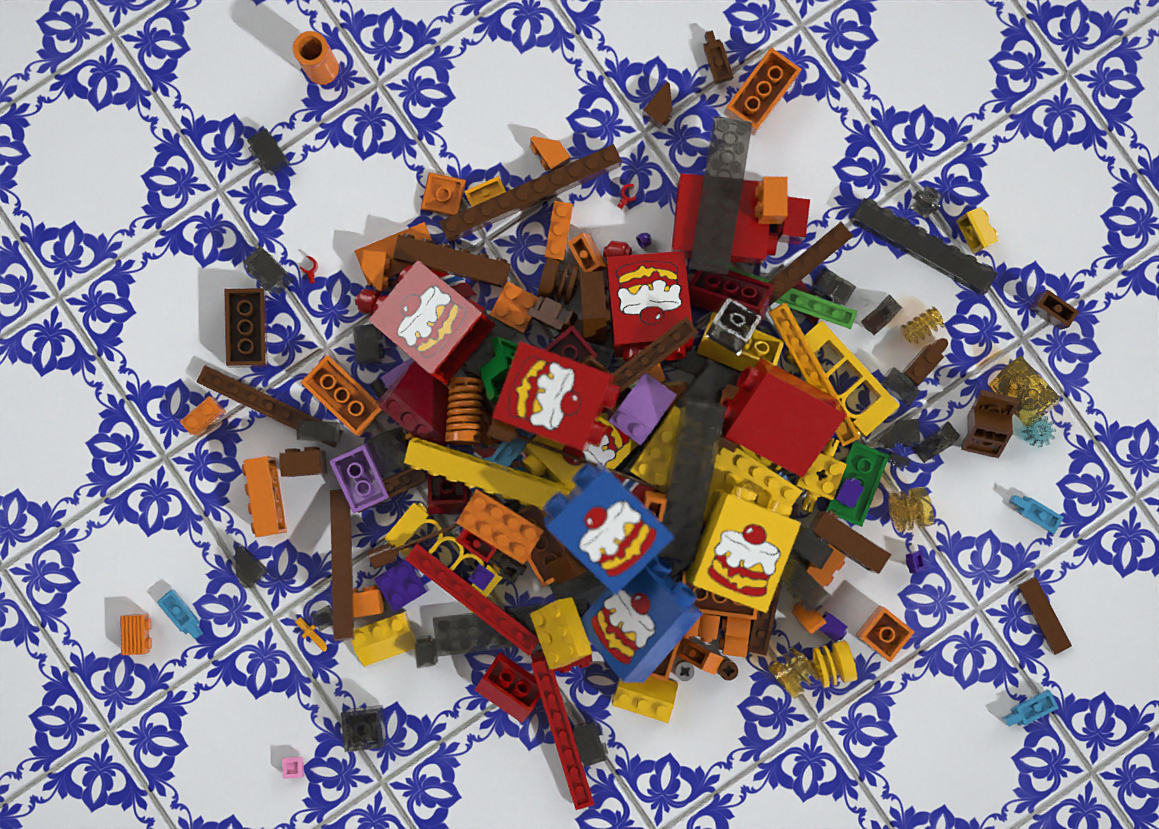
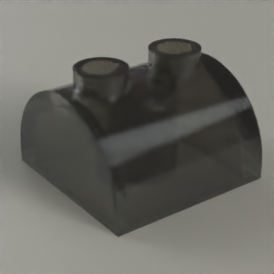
M403 427L391 429L367 440L381 477L409 466V464L404 463L409 441L405 438L406 434Z

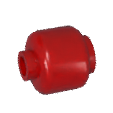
M610 241L603 250V257L606 258V261L607 257L632 255V247H629L627 242Z
M363 289L356 296L355 305L360 313L373 315L375 303L383 296L379 291Z

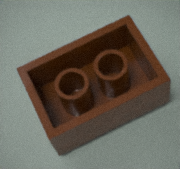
M603 271L580 272L583 337L586 342L607 341V333H611L608 291H604L608 290L607 279H603Z

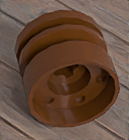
M547 258L537 297L542 296L551 299L553 292L557 293L558 303H560L562 295H565L564 304L569 305L577 290L579 266L575 265L572 273H569V263L561 271L560 261Z

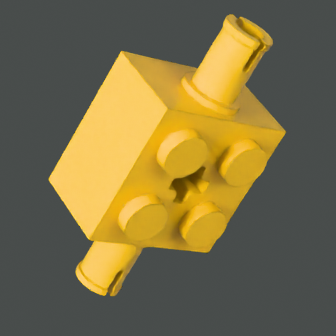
M831 438L826 444L823 453L819 454L802 478L797 475L794 485L805 490L807 493L800 509L812 513L818 497L827 500L834 499L847 465L834 458L840 441ZM822 471L824 476L818 480L819 476L816 473Z

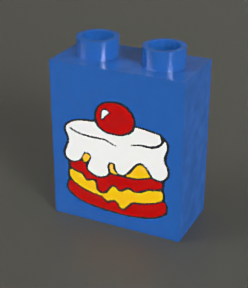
M602 462L595 468L590 463H587L572 478V481L577 486L566 497L561 492H557L544 505L543 510L547 513L544 517L546 528L616 595L674 536Z
M658 555L616 595L607 587L581 618L588 640L622 682L644 683L703 614L693 603L697 599L695 592L682 582L676 584L669 576L672 567Z

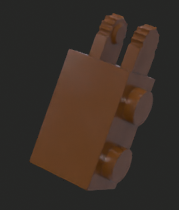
M940 338L932 345L924 346L899 375L913 387L919 386L944 358L942 353L948 346L947 339Z

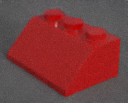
M502 653L497 655L474 689L520 723L524 722L541 697L535 676Z

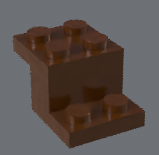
M980 390L967 415L968 432L961 444V450L999 459L1013 434L1012 416L1019 405V398Z

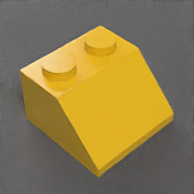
M982 207L969 211L956 220L972 254L999 241L998 233L995 228L991 227L989 216L986 211H983Z

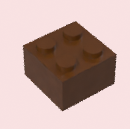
M304 447V451L291 448L285 449V453H279L281 477L327 474L326 451L320 450V447Z

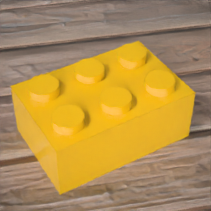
M572 597L556 600L530 613L550 670L564 667L593 653Z

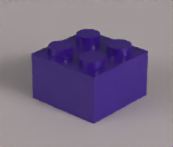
M406 560L374 578L393 612L429 591L417 568Z

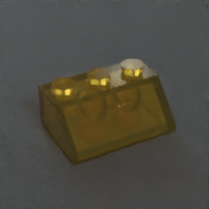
M1021 355L1008 364L988 384L994 393L1019 398V405L1014 415L1026 428L1058 406L1061 399Z

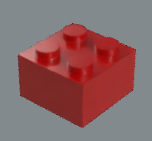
M787 196V217L782 224L776 225L775 233L778 234V242L800 245L806 238L810 199Z

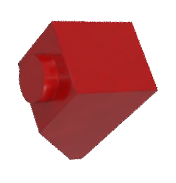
M465 528L455 540L486 563H488L497 550L496 547Z

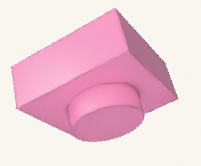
M303 756L284 757L282 759L283 779L302 778L304 776Z

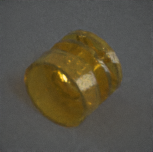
M924 486L909 489L908 497L904 491H899L898 494L896 492L889 493V512L898 532H905L906 529L913 530L914 523L918 528L933 525V508L929 494Z
M791 646L788 650L793 658L784 653L783 658L787 662L785 665L776 660L767 669L794 699H797L804 692L800 684L802 681L810 686L812 685L807 676L810 675L816 681L820 677L806 656Z

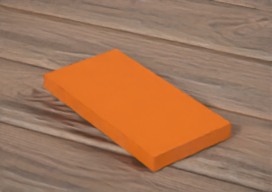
M425 222L354 250L360 267L363 250L386 252L389 255L391 267L386 273L388 278L399 275L408 266H413L393 259L398 235L403 236L406 233L415 236L414 239L422 241V238L432 240ZM364 274L368 286H372V282Z

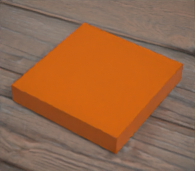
M429 172L421 210L446 216H453L459 213L466 180Z

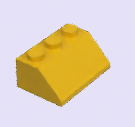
M407 611L354 629L355 639L351 640L354 651L363 667L419 648Z
M650 676L644 683L622 682L619 678L612 699V706L669 723L675 703L678 682L669 679L665 682Z

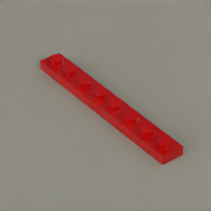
M418 543L405 558L406 561L528 656L540 642L538 636Z
M546 658L532 661L531 666L575 810L594 805V800L554 669H549Z

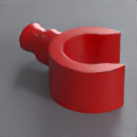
M634 184L623 186L621 190L622 198L617 205L618 208L623 209L624 205L628 202H633L637 199V197H626L624 194L626 189L634 188Z
M306 256L309 260L313 261V268L305 270L300 267V269L307 274L309 283L312 284L315 283L314 273L318 269V263L313 257Z

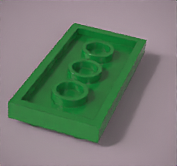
M853 441L844 462L847 465L839 486L843 479H850L852 477L861 482L860 486L864 487V490L854 508H848L835 500H829L826 512L830 510L837 514L838 518L862 527L890 455Z

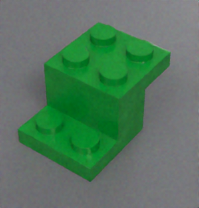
M496 336L492 339L493 350L496 356L480 367L488 399L498 403L518 345Z

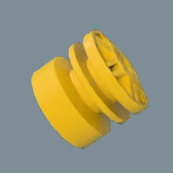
M846 640L832 643L831 653L826 645L822 646V653L819 647L812 648L813 666L823 688L829 687V679L833 686L837 685L838 675L843 683L857 680L854 658Z

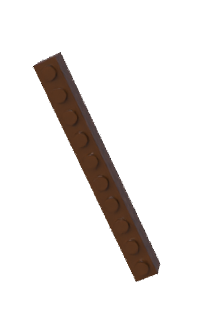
M612 144L439 221L448 242L451 243L621 167L622 160L615 145Z

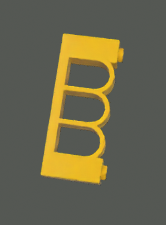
M822 320L804 335L814 353L827 342L841 358L825 373L827 377L844 362L859 377L857 381L842 394L838 395L861 437H866L900 406ZM786 351L787 360L793 366L797 365L790 351ZM863 382L877 399L860 414H851L845 405L846 398Z
M414 502L384 539L390 542L391 545L395 544L396 547L407 544L425 523H432L438 530L444 527L439 521L428 519L430 516L427 512L429 510L428 507L421 502L419 504ZM445 532L439 534L437 542L428 551L433 554L444 541L451 540L460 549V555L450 567L451 570L454 571L465 558H474L479 564L486 567L485 562L473 553L465 554V548L455 541L457 537H444ZM408 547L399 552L407 557L412 549ZM488 564L486 567L495 576L484 591L472 584L473 587L486 597L504 577L501 574L503 570L496 564L493 566Z

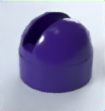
M641 233L636 236L637 243L642 249L651 245V235L649 233Z

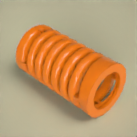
M306 31L297 36L293 43V53L307 77L312 82L320 85L332 82L338 75L339 64L326 39L314 31Z
M454 377L449 381L446 443L455 445L480 444L481 433L477 430L481 429V425L476 423L482 421V418L479 417L482 414V410L478 409L482 408L483 405L481 402H478L483 400V396L480 394L483 393L484 383L481 379Z

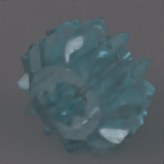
M1035 415V418H1028L1029 423H1023V426L1027 428L1022 430L1023 434H1027L1024 440H1030L1031 446L1035 444L1037 447H1042L1043 444L1049 445V439L1053 440L1055 438L1051 434L1056 432L1055 428H1051L1054 422H1048L1047 416L1042 418L1041 415Z

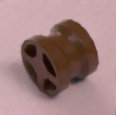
M725 659L721 662L718 673L724 680L730 681L737 677L738 667L732 660Z

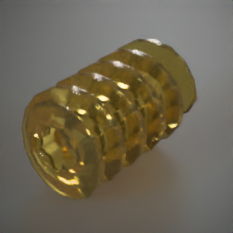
M932 306V309L929 308L925 313L922 312L919 314V317H914L913 321H908L906 325H901L900 330L909 343L913 341L918 344L917 337L924 340V333L931 336L930 329L937 332V325L941 328H944L945 325L939 311Z

